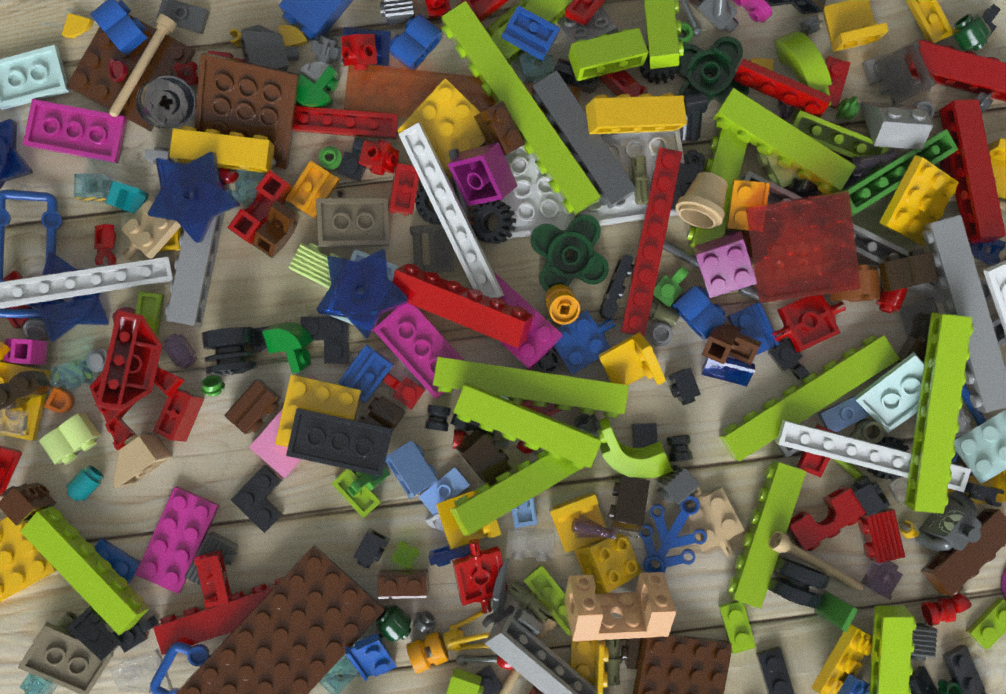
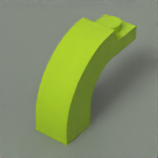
M793 31L775 39L779 62L788 65L793 70L798 82L830 95L828 86L832 85L825 61L812 40L798 31Z
M608 417L599 420L601 429L597 431L602 440L600 445L601 453L614 470L625 476L640 479L655 478L673 472L661 441L643 448L628 447L617 438Z

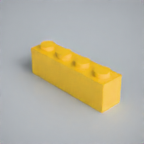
M647 93L638 97L622 94L616 96V98H608L607 95H597L586 105L589 134L677 131L687 124L684 96H674V93H665L660 96H652V94Z
M182 126V129L173 128L169 157L176 162L267 173L269 170L272 171L275 146L268 140V137L262 135H253V138L244 137V134L237 132L223 135L220 134V131L213 129L198 132L196 128Z

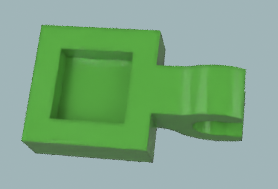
M682 266L671 279L664 275L655 286L653 297L669 308L684 290L679 284L688 275L689 271Z
M385 467L382 477L357 471L356 474L359 478L350 484L347 491L352 497L365 486L372 491L387 479L390 473Z

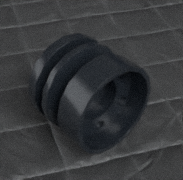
M160 76L145 82L138 89L135 99L136 109L140 117L147 124L158 129L182 126L189 122L196 110V96L191 86L176 76ZM165 100H166L167 105H165V106H160V105H159V101H165Z
M233 327L202 332L203 349L215 350L214 355L204 358L205 362H216V365L205 368L206 374L220 376L235 375L258 368L257 362H246V358L255 357L256 352L245 351L244 349L245 346L255 343L253 327Z

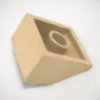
M144 433L140 436L136 434L124 442L125 446L118 451L113 480L114 488L117 489L135 484L173 457L157 434L147 435Z

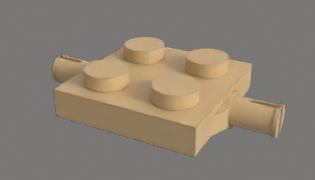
M174 194L169 202L165 204L154 195H151L121 229L131 242V245L122 255L131 260L140 250L145 256L153 259L183 225L174 211L183 199Z
M699 486L697 491L693 492V495L700 501L699 510L697 513L689 515L686 523L692 533L698 528L704 529L707 532L706 542L698 544L702 552L713 546L720 545L725 556L730 557L729 552L733 555L735 551L731 547L729 540L745 530L722 487L703 493ZM691 500L686 505L691 508L695 506V503ZM696 533V539H704V535L702 533Z

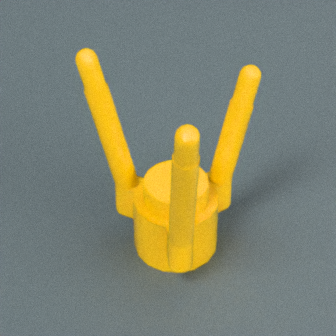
M482 611L449 626L450 631L443 633L447 651L455 650L458 652L461 650L489 648L484 643L466 644V642L490 637L489 632L465 636L463 630L459 631L461 627L482 616Z

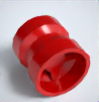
M947 597L938 599L937 602L926 601L921 604L923 617L929 626L938 625L942 621L946 623L956 621L954 605Z

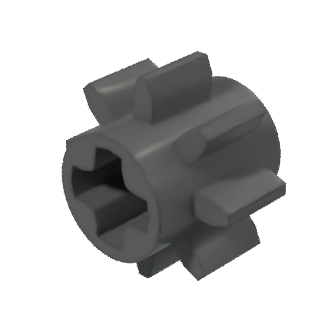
M321 35L320 40H313L311 51L315 52L316 60L333 64L334 59H340L342 48L338 47L337 39Z
M583 414L575 419L574 425L576 428L599 437L597 430H600L601 426L594 414L591 417Z

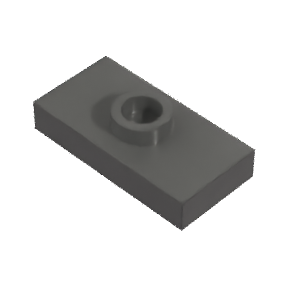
M162 0L157 18L161 13L176 22L177 27L203 34L210 12L207 9L180 1Z

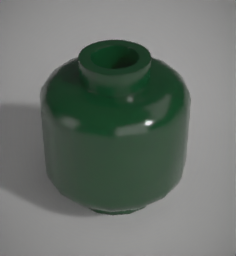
M970 13L960 18L954 24L955 28L952 32L953 38L962 50L974 49L976 51L987 44L988 41L986 39L991 34V29L981 15H972Z
M397 605L385 606V611L376 620L378 632L391 642H396L400 639L404 640L411 632V617Z

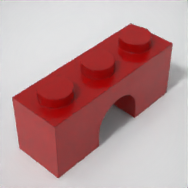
M269 170L255 188L258 193L254 202L247 209H240L227 228L253 245L256 230L268 220L270 206L276 200L284 205L285 199L293 187Z
M841 486L823 498L828 507L827 517L823 521L815 522L811 514L805 511H801L791 518L787 530L799 548L804 551L814 550L820 546V542L825 538H833L841 532V528L846 525H854L861 520L860 517L866 512L851 488Z

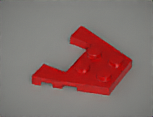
M157 367L154 384L165 395L171 397L185 380ZM103 372L89 386L95 402ZM134 404L122 411L98 407L99 412L104 415L106 429L114 439L112 443L116 450L125 446L124 442L133 435H136L122 420L123 416Z

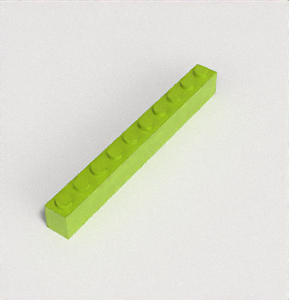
M464 1L443 15V26L441 28L448 39L452 38L456 43L454 47L458 55L462 59L464 57L467 59L470 72L475 78H480L483 83L481 87L488 97L492 96L496 104L504 101L525 142V145L522 146L528 155L532 154L536 159V168L542 175L544 173L550 180L548 184L555 194H560L563 199L561 203L568 213L572 212L576 217L598 202L601 196L467 2Z

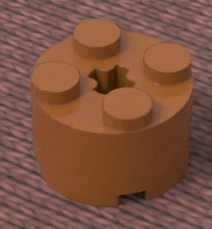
M878 266L831 267L829 273L830 302H841V300L849 302L880 300V272Z

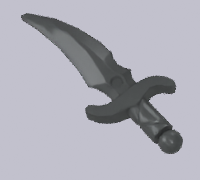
M509 558L502 565L496 578L493 590V613L486 616L483 620L482 625L484 627H488L492 622L495 625L514 612L515 607L512 605L504 610V605L507 601L506 576Z

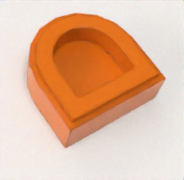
M54 386L44 407L56 413H67L74 407V396L68 390L60 386Z

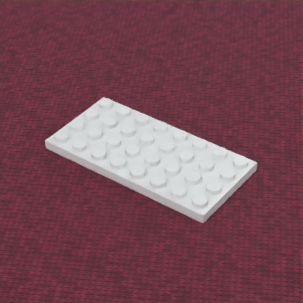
M680 130L600 134L630 180L633 178L630 159L635 157L636 160V156L646 157L647 177L650 178L647 182L648 194L658 148L662 147L683 152ZM523 147L505 155L518 185L505 198L500 200V202H504L511 207L510 210L515 213L511 217L516 219V223H512V226L516 227L515 231L510 230L512 236L511 238L506 237V239L528 237L536 226L544 223L552 224L562 231L566 230L575 216L572 212L568 213L561 203L563 199L560 194H555L548 184L549 178L545 173L542 175L535 166L536 159L533 155H528ZM682 153V158H681V162H680V163H684L683 153ZM633 193L611 209L607 205L603 206L598 201L579 215L587 214L594 217L600 226L644 220L647 204L637 205ZM670 211V216L679 215L677 211Z

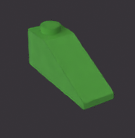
M826 590L823 594L820 593L824 598L820 609L814 610L815 613L847 632L858 609Z

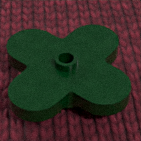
M730 36L721 37L714 42L709 50L705 51L694 44H683L684 56H681L682 64L679 67L680 72L678 75L686 81L680 88L678 95L704 92L708 99V105L712 100L722 104L733 88L748 96L749 87L733 81L736 73L734 70L740 63L743 55V47L736 38ZM711 74V75H713V77L710 78V77H707L706 75Z
M587 214L578 215L571 220L564 231L552 224L544 223L536 226L531 232L530 244L536 253L546 258V262L539 272V283L546 292L557 284L569 287L574 278H578L590 285L599 284L606 279L609 273L608 262L593 249L601 234L600 224L594 217ZM568 249L573 251V255L570 258L565 257V251Z

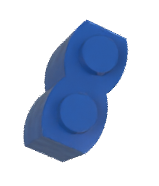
M106 0L92 11L90 15L123 54L128 55L148 39L144 34L146 28L137 18L132 19L129 16L131 10L123 0Z
M421 14L415 18H410L405 25L406 30L401 35L397 34L390 42L391 55L412 72L421 65L427 55L434 50L442 39V32Z
M694 285L671 306L687 322L691 329L702 340H705L710 336L715 327L721 326L727 321L724 316L726 313L718 304L713 305L708 299L709 294L703 287Z

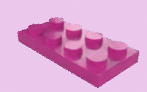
M32 99L23 145L118 164L128 119L121 115L113 117L110 113Z
M494 273L504 294L500 299L504 300L505 304L513 307H522L528 313L534 315L527 341L519 348L499 341L521 363L531 370L563 335L502 278Z
M407 302L399 305L373 329L436 400L445 393L438 391V386H433L437 357L465 361L418 308Z
M174 487L135 575L177 594L181 593L187 581L184 576L207 536L220 505L181 487Z

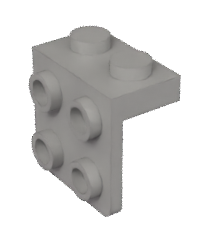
M602 6L586 26L567 17L558 20L559 28L570 43H575L581 39L597 38L602 34L618 33V27Z

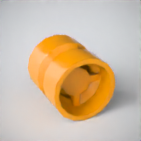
M557 284L546 292L545 304L551 318L556 323L569 324L578 318L580 305L571 288L563 284Z
M439 631L426 635L423 641L416 639L406 644L410 662L417 674L430 669L431 664L438 666L449 661V654ZM427 646H430L431 652L433 654V656L431 657L427 649Z

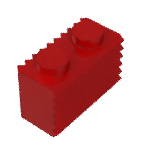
M885 508L869 517L867 513L860 517L861 520L858 522V526L866 540V543L863 545L864 552L870 560L882 563L906 557L894 509Z

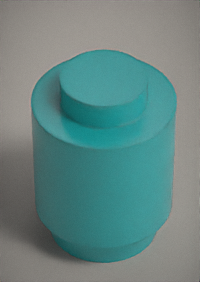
M88 465L86 468H82L66 485L68 489L66 493L75 501H79V499L85 501L102 483L101 480L104 476L98 469Z

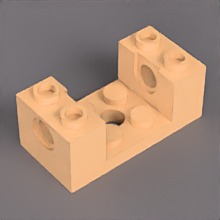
M663 572L640 573L635 592L595 594L596 585L593 575L569 576L564 604L573 641L669 636L676 609ZM611 613H618L622 618H615Z

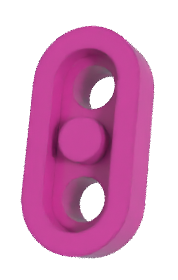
M733 0L735 4L742 6L755 22L764 23L772 15V9L765 0Z

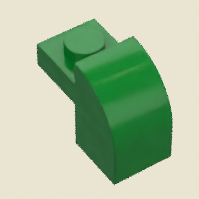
M328 66L315 84L299 73L296 103L303 107L328 108L333 103L328 94L329 92H334L339 85L340 77L337 71Z
M294 322L274 324L262 331L269 354L285 351L292 373L301 372L311 365V357L306 345L313 340L303 326Z

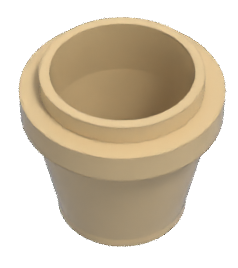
M698 173L685 195L680 197L676 204V211L681 219L693 226L705 229L721 225L725 216L723 208L728 187L727 182L722 177L713 173Z

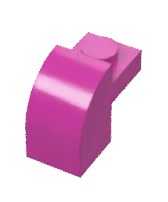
M6 338L5 345L11 350L4 356L3 362L46 365L49 341Z

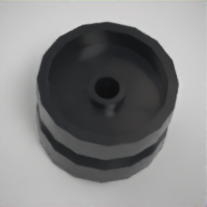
M778 556L775 570L786 576L787 579L772 576L768 590L793 603L820 609L824 597L819 592L811 589L810 586L825 589L831 576L804 564Z

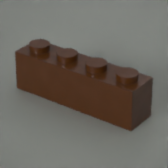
M985 508L976 517L982 523V527L979 529L981 531V538L977 542H969L960 551L955 549L940 551L920 570L938 593L949 596L959 593L963 589V585L969 579L977 576L980 572L979 569L985 563L992 561L996 557V553L1006 546V516L1000 509Z

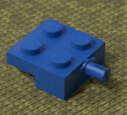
M586 310L574 322L563 324L557 328L563 337L553 347L571 375L599 359V354L611 348L605 340L604 333L616 326L613 322L606 327L607 324L613 321L612 318L599 325Z

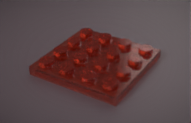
M849 191L746 207L759 303L861 289Z

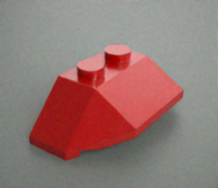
M117 310L95 403L96 407L122 411L152 393L162 344L143 315Z

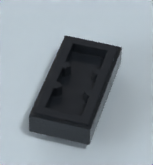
M680 163L671 211H676L678 199L685 195L697 174L703 172L704 167Z

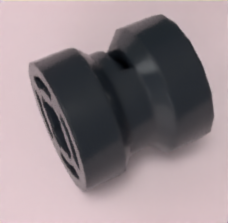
M549 350L536 364L537 369L543 373L554 372L559 366V356L553 350Z
M428 405L427 412L429 417L425 422V428L448 431L447 417L451 413V408Z
M690 435L666 437L667 445L671 447L669 461L693 459L692 451L688 447L691 443Z

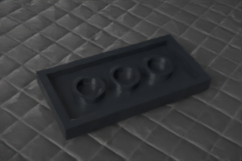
M297 408L286 456L382 477L393 428Z

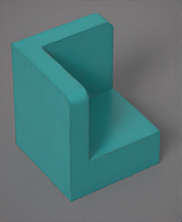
M113 181L106 203L135 214L145 203L149 194L141 189Z

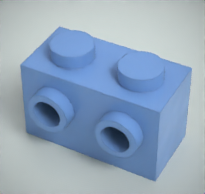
M412 440L388 454L386 458V463L409 499L438 481L436 470L431 464H427L423 458L424 452L418 444H414Z

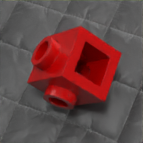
M374 34L341 36L344 66H354V70H367L368 65L377 64Z
M378 139V142L364 141L358 163L376 175L384 176V172L394 174L400 151L392 147L391 142L383 139Z

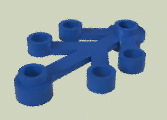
M689 495L680 504L681 511L669 531L664 519V506L654 504L651 507L650 515L655 520L661 545L656 552L651 537L654 532L653 527L650 524H643V528L650 530L649 535H644L642 529L639 533L647 553L643 561V568L646 573H665L667 567L683 563L690 565L695 561L696 555L692 549H684L679 555L665 557L672 548L694 543L704 544L707 540V532L701 528L696 529L692 534L677 537L689 515H693L699 510L700 501L695 495ZM693 500L695 506L688 507L686 501ZM660 508L662 514H654L653 509ZM696 533H702L704 535V539H696ZM685 553H690L692 555V559L686 560L683 555ZM651 561H658L660 566L657 568L653 567Z

